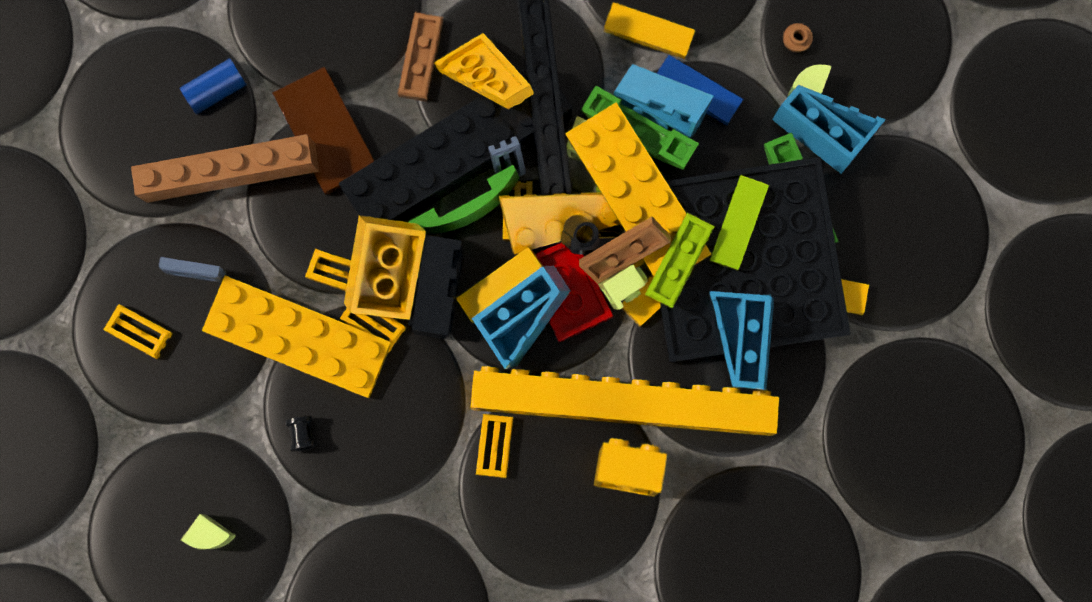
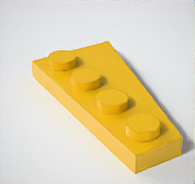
M484 33L434 62L436 68L442 74L507 109L521 104L526 98L534 94L530 84Z
M601 192L570 195L563 193L540 196L536 194L499 196L514 254L522 252L527 247L536 249L560 242L564 224L573 215L584 216L595 224L598 230L620 224ZM585 226L578 230L577 236L584 234Z

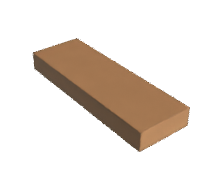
M414 13L398 97L427 102L444 21L443 17Z
M650 217L579 259V267L599 284L671 242V235L653 217Z

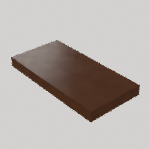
M325 67L273 92L294 136L307 134L314 141L319 172H314L325 195L340 189L339 183L374 162Z

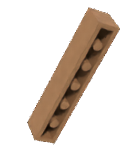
M305 134L131 166L135 196L149 203L319 172L315 143Z

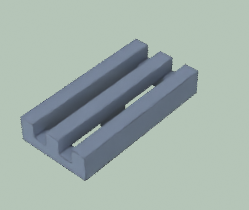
M516 136L511 137V144L507 145L504 140L499 142L500 148L495 149L494 145L488 147L495 174L502 171L499 157L503 156L505 169L511 166L509 156L511 152H514L518 175L522 176L526 173L520 143Z
M160 257L159 268L168 275L222 283L226 275V271L220 266Z

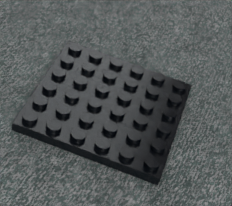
M821 157L666 181L686 214L689 213L715 226L706 242V246L711 254L713 253L740 175L769 185L739 270L736 271L710 261L711 256L694 266L673 308L660 303L669 363L724 355V347L710 291L772 296L774 298L770 347L851 335Z

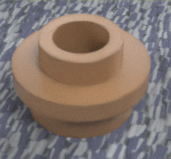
M800 23L790 25L783 35L785 46L793 52L807 50L813 40L811 30L806 25ZM799 33L803 36V40H796L793 35Z

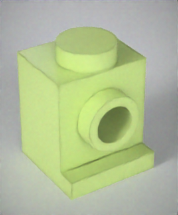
M632 264L599 283L598 286L613 309L619 310L624 307L621 302L622 300L628 303L641 294L639 289L646 285L645 283L648 282V279L639 266L635 268Z

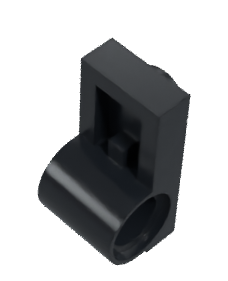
M573 215L564 224L561 243L574 254H588L589 250L600 248L622 235V233L618 230L599 231L597 226L584 216ZM585 226L584 234L577 237L578 230Z

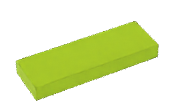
M740 175L711 255V262L736 271L739 270L767 193L768 184Z
M687 213L645 295L673 308L715 226Z

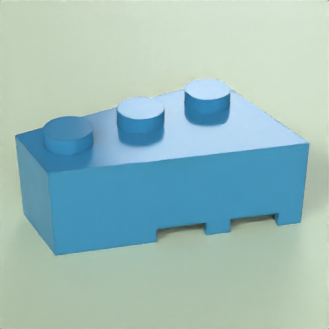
M634 64L631 65L613 94L621 99L622 105L670 132L674 129L692 139L702 123L714 97L711 94Z
M798 85L781 104L772 120L788 133H792L793 137L842 174L886 119L878 116L872 118L860 113V109L850 106V108L832 102L833 98Z
M542 266L472 318L504 369L518 366L571 290L555 266Z
M710 291L732 386L736 388L766 390L774 298L768 295Z

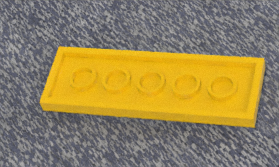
M617 102L568 131L565 135L625 232L653 217L671 235V242L643 258V261L654 277L686 216V212ZM706 244L696 264L712 255Z
M226 275L222 280L202 329L203 332L366 398L371 396L392 343Z

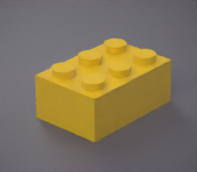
M359 216L344 304L350 313L410 320L426 231L419 224Z
M610 439L609 443H603L599 450L593 486L652 497L661 493L667 454L660 453V447L642 444L639 449L628 447V441L620 439Z

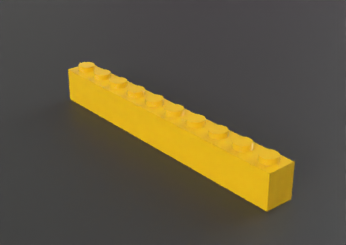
M487 366L481 367V371H474L471 410L765 436L777 434L779 397L771 396V391L753 390L752 394H740L741 389L724 387L722 392L710 391V386L692 385V389H682L679 383L662 382V387L650 386V381L635 379L632 380V384L620 383V379L615 377H602L600 382L589 381L590 376L572 374L571 379L559 378V373L541 372V376H531L528 370L511 369V374L499 373V368Z

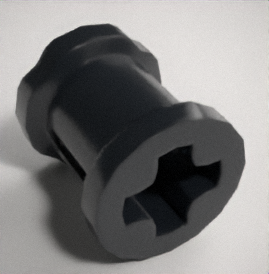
M301 416L285 421V426L289 427L291 452L317 447V442L313 440L310 422L313 421L312 416Z

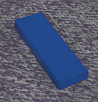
M670 55L667 56L657 72L659 75L713 95L714 97L706 114L726 126L743 101L739 96Z

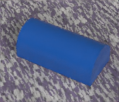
M229 58L179 89L197 115L246 86V83Z

